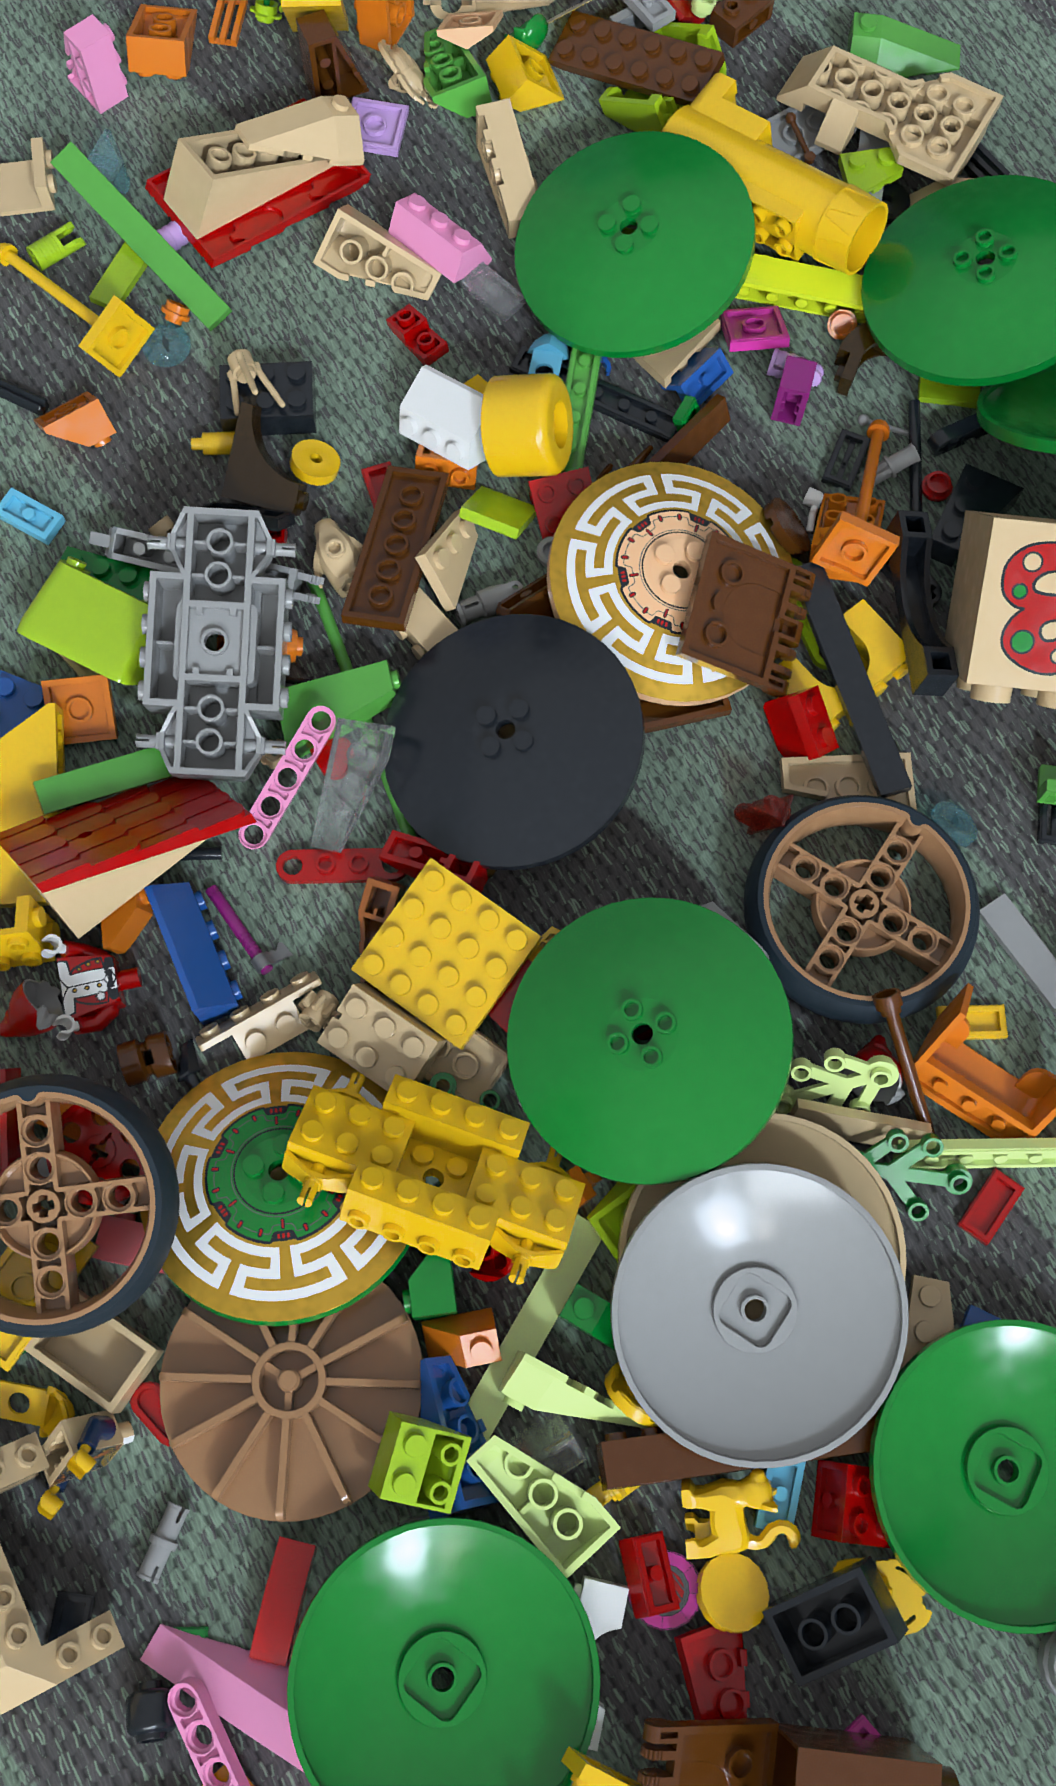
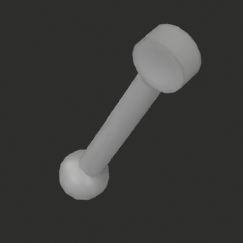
M861 414L858 417V423L861 426L870 425L874 421L869 419V416L866 414ZM888 424L891 432L907 436L909 439L908 430Z

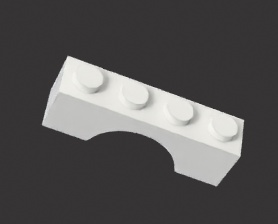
M583 1575L582 1583L575 1582L573 1589L588 1615L596 1640L606 1632L622 1628L629 1588L627 1585ZM600 1701L595 1729L588 1748L593 1751H598L605 1715L604 1704Z

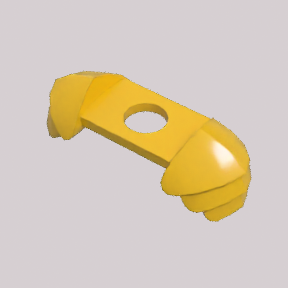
M0 1379V1418L40 1426L39 1436L44 1438L50 1436L61 1420L75 1416L71 1401L65 1393L55 1387L48 1386L45 1389ZM23 1393L27 1396L29 1408L26 1412L19 1413L11 1408L10 1398L12 1394Z

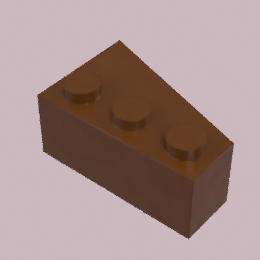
M324 9L296 18L305 83L312 98L334 95L350 98L369 92L356 62Z

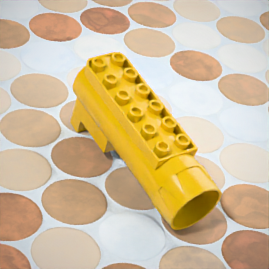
M715 73L690 105L679 108L670 116L661 132H670L695 139L711 147L733 166L745 184L752 202L756 227V243L765 244L782 257H789L797 262L806 253L813 257L814 260L847 275L857 273L867 263L870 254L877 247L883 235L888 218L887 204L861 188L841 181L773 147L771 122L736 105V80L723 73Z

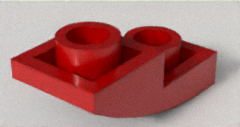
M410 304L386 319V323L392 332L423 365L429 366L449 352L448 343L429 328L427 318Z

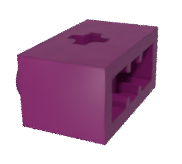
M787 355L771 420L800 426L818 362L809 361L803 357Z

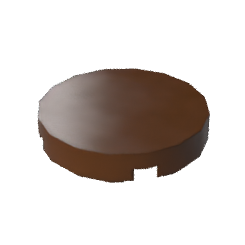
M775 497L764 506V516L767 520L771 518L773 525L770 527L771 532L786 552L792 555L795 554L796 557H800L808 552L810 540L794 510L780 498Z

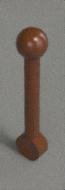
M789 112L785 116V121L791 125L803 150V161L811 165L814 163L816 155L814 152L809 151L795 122L796 115L793 112Z

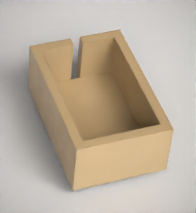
M365 982L351 986L337 1009L341 1015L331 1018L317 1041L318 1044L386 1091L389 1090L395 1074L421 1083L447 1042L436 1031Z
M78 1289L80 1302L91 1298ZM117 1316L95 1328L77 1334L48 1338L32 1337L24 1348L26 1352L111 1414L123 1411L136 1389L145 1380L164 1353L162 1348Z

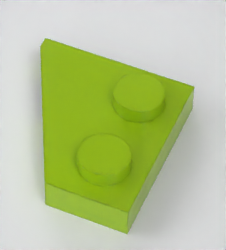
M891 147L842 153L839 155L838 160L843 181L872 194L881 190L885 184H891L901 178L904 169L902 165L896 162Z

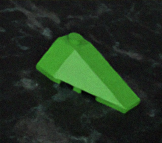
M854 12L848 35L847 52L872 61L908 79L909 76L931 75L959 70L961 45L884 15Z
M438 27L425 32V77L423 78L425 90L433 103L465 118L475 117L477 105L492 102L485 73L468 49L438 37L436 31Z

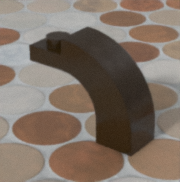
M866 322L857 326L845 337L834 365L839 366L834 381L839 382L836 393L844 396L848 395L857 370L865 361L878 356H887L873 339Z

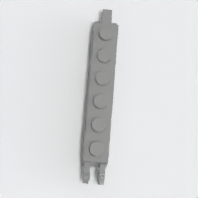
M115 526L113 528L110 527L109 534L94 531L90 533L89 544L106 547L105 555L107 558L165 572H180L171 552L147 549V536L150 534ZM270 563L262 577L286 578L289 589H294V601L298 602L300 600L320 604V597H317L315 594L300 593L302 580L319 586L320 584L324 585L325 578L306 574L304 570Z

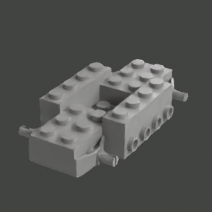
M184 506L171 533H167V537L147 536V549L171 552L180 572L150 571V580L144 582L143 597L144 601H148V614H143L141 621L142 634H146V647L140 648L139 661L140 667H144V680H139L138 700L143 701L142 705L151 714H168L160 732H156V735L137 733L136 739L138 741H135L136 748H155L159 750L169 773L178 779L246 782L262 758V755H286V741L266 740L265 737L261 736L254 719L283 720L284 708H288L289 688H285L286 675H290L291 666L290 655H287V642L292 641V622H289V609H293L294 589H289L286 578L262 576L276 556L296 558V543H276V539L271 538L258 510ZM213 634H219L225 639L224 646L218 651H211L206 647L207 639Z

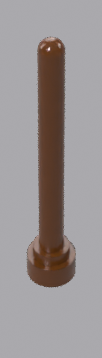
M898 988L881 990L875 993L872 999L876 1011L880 1012L882 1017H886L916 1120L931 1123L932 1133L935 1134L899 1014L902 1011L901 1006L903 1005L900 990Z

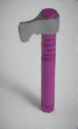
M212 885L205 891L245 951H247V954L252 959L251 964L258 974L266 975L272 971L275 964L293 955L282 942L278 943L276 951L262 952L217 885Z

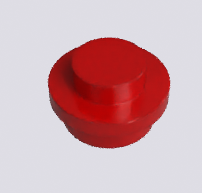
M934 471L926 475L922 481V493L931 501H944L952 492L951 478L945 472Z

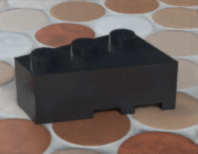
M966 463L932 534L931 559L952 567L958 560L965 510L1005 514L1015 505L1024 488Z

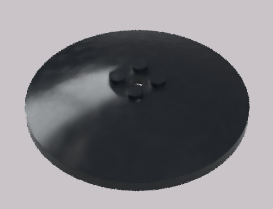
M533 614L496 616L475 622L448 635L424 654L407 674L393 699L384 730L383 760L386 779L391 794L407 822L423 839L445 854L456 855L455 858L471 865L474 861H479L480 865L486 869L520 870L552 863L578 851L604 831L619 814L636 784L641 769L645 747L644 716L635 686L625 667L616 655L591 633L574 624L548 616ZM507 724L514 725L515 732L510 738L502 739L499 737L501 727Z

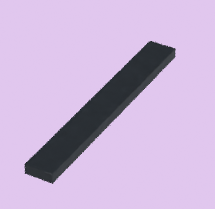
M812 562L800 565L799 567L816 575L813 589L810 590L812 593L810 600L807 602L801 601L803 609L807 610L806 616L877 796L886 798L910 791L912 788L911 781L825 568Z

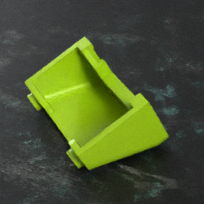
M670 22L653 32L722 52L714 25ZM724 61L719 73L726 75L727 68ZM613 86L608 87L598 99L606 117L635 132H661L670 116L676 110L683 107V105L675 103L674 97L664 96L662 98V95L659 94L649 96L632 90H628L623 95L620 88Z
M68 556L67 560L60 559L22 616L17 632L115 682L125 685H138L139 680H144V667H140L139 656L140 648L146 647V634H142L141 621L142 615L148 614V601L140 600L91 576V572L85 569L87 563L71 556Z

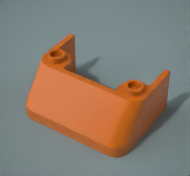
M967 983L938 1016L913 1059L923 1094L990 1138H1035L1056 1117V1075L1046 1069L1033 1068L1025 1072L1018 1079L963 1043L970 1032V1024L966 1016L974 986Z

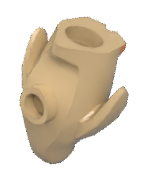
M324 518L315 524L316 549L313 560L314 576L322 577L324 574L340 597L344 598L347 597L363 544L341 530L334 520Z

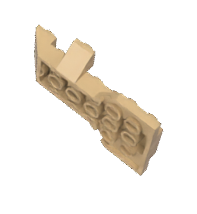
M833 45L803 56L777 95L776 100L801 112L808 105L826 113L814 144L840 155L852 138L856 127L889 142L898 164L943 185L950 186L958 174L962 173L985 135L990 121L1001 105L1004 96L952 72L940 74L938 79L927 82L923 78L909 80L892 72V70Z

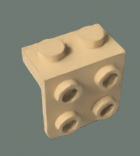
M42 137L30 138L32 160L0 164V216L55 210L54 193H57L55 176L52 174V169L55 168L50 163L54 159V155L51 149H46Z

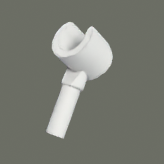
M811 487L806 493L803 504L811 507L806 532L813 533L816 515L823 500V493Z

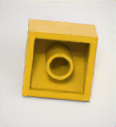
M509 34L486 58L491 71L490 77L500 93L499 99L510 98L513 109L522 112L565 99L547 56Z

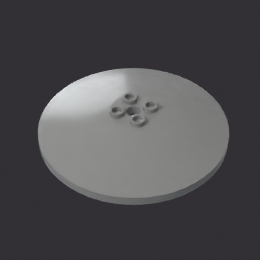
M742 1163L720 1167L687 1180L660 1199L635 1228L623 1250L614 1277L610 1303L611 1331L618 1363L629 1388L648 1416L666 1434L693 1452L720 1463L746 1468H778L812 1460L830 1452L857 1433L880 1408L897 1378L903 1362L909 1326L907 1291L899 1261L883 1230L870 1213L853 1197L831 1182L804 1170L770 1163ZM752 1299L761 1300L764 1306L762 1315L757 1319H750L745 1315V1306Z

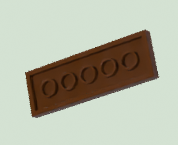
M573 10L548 61L550 65L561 70L649 96L659 94L662 95V98L664 96L674 97L676 104L685 106L693 102L715 73H719L725 57L724 53L718 50Z
M388 465L342 609L341 618L343 623L406 632L423 574L415 556L435 533L450 483L449 473Z

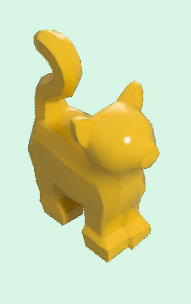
M755 1468L749 1475L740 1480L721 1478L705 1485H695L691 1479L682 1480V1507L686 1509H704L710 1513V1517L706 1519L698 1518L694 1512L685 1513L686 1530L695 1533V1538L685 1539L687 1559L712 1558L724 1553H739L746 1549L760 1550L768 1548L779 1534L786 1535L791 1549L798 1547L801 1542V1534L797 1526L787 1520L778 1519L767 1524L758 1536L749 1532L744 1507L747 1506L774 1513L778 1512V1505L773 1501V1496L777 1494V1489L771 1486L770 1480L767 1479L762 1469Z

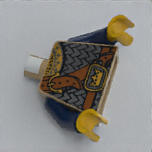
M107 1410L61 1420L42 1445L50 1465L49 1468L43 1470L49 1489L45 1491L37 1505L38 1512L48 1520H51L64 1504V1501L56 1496V1494L64 1492L70 1479L77 1477L81 1480L86 1473L106 1466L123 1445L133 1442L134 1430L129 1421L117 1423L114 1414L109 1413Z

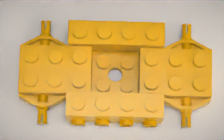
M358 1072L351 1074L345 1089H325L313 1085L288 1140L282 1168L286 1173L303 1183V1188L297 1198L298 1204L302 1206L308 1194L305 1207H311L316 1193L320 1192V1190L346 1193L339 1220L347 1222L353 1228L366 1229L380 1234L391 1242H402L413 1246L424 1254L437 1255L451 1260L463 1268H473L479 1271L490 1245L493 1249L512 1260L513 1266L508 1279L513 1283L519 1271L516 1281L517 1285L524 1283L527 1268L529 1269L530 1266L545 1269H555L558 1267L568 1245L586 1184L574 1180L560 1167L562 1155L557 1152L556 1157H554L556 1150L551 1146L546 1162L528 1163L518 1159L530 1125L529 1122L395 1074L382 1109L372 1106L359 1094L366 1078L363 1074H360L356 1083ZM427 1176L436 1177L441 1182V1186L436 1187L425 1183L423 1178Z

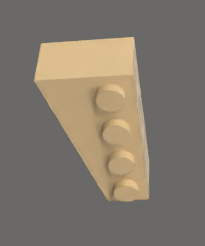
M510 98L476 106V145L508 238L511 239L517 236L521 218L538 186L536 179L532 177L529 160L523 146Z

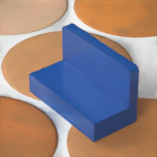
M704 347L700 352H695L688 359V365L682 372L678 370L671 377L672 382L666 388L661 384L660 386L663 390L676 391L681 401H683L686 395L693 396L700 406L734 372L720 347Z

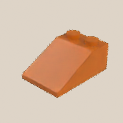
M141 4L126 34L129 72H136L142 77H151L154 74L166 75L167 78L173 80L187 77L191 63L197 9Z

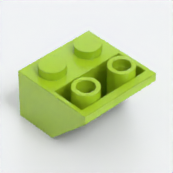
M389 1411L368 1487L379 1499L451 1514L472 1437L423 1418Z

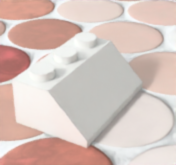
M424 365L421 367L400 405L399 433L455 464L470 470L486 461L481 435V407L484 394L428 365Z

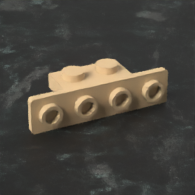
M315 971L299 973L290 980L291 984L281 990H278V988L271 989L260 997L261 1001L250 1007L244 1005L235 1009L230 1014L231 1018L220 1024L214 1022L200 1030V1035L195 1038L200 1051H205L232 1035L245 1058L249 1059L264 1055L307 1031L308 1028L299 1019L300 1013L293 1000L320 986L322 982Z

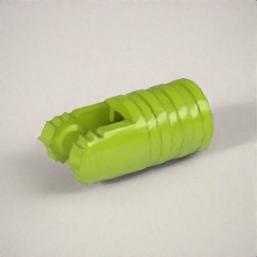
M71 221L26 247L30 259L41 272L87 245L81 237L74 239L65 246L62 245L60 239L72 233L75 228Z

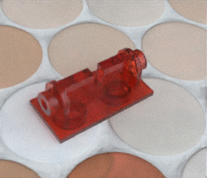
M791 794L778 798L775 795H767L763 799L753 801L752 804H738L734 810V817L739 822L749 826L746 833L748 835L782 827L791 815L790 807L794 796Z

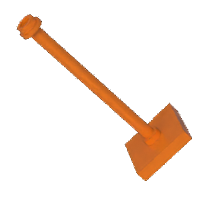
M882 419L874 420L867 428V437L871 438L855 516L841 511L813 551L811 557L812 563L830 571L833 570L866 587L869 586L899 546L900 536L867 522L882 443L890 435L888 423Z

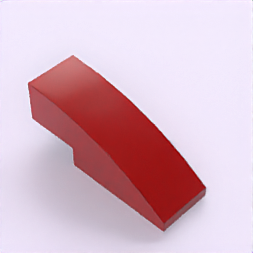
M279 1536L249 1654L250 1658L286 1667L317 1552L315 1545Z

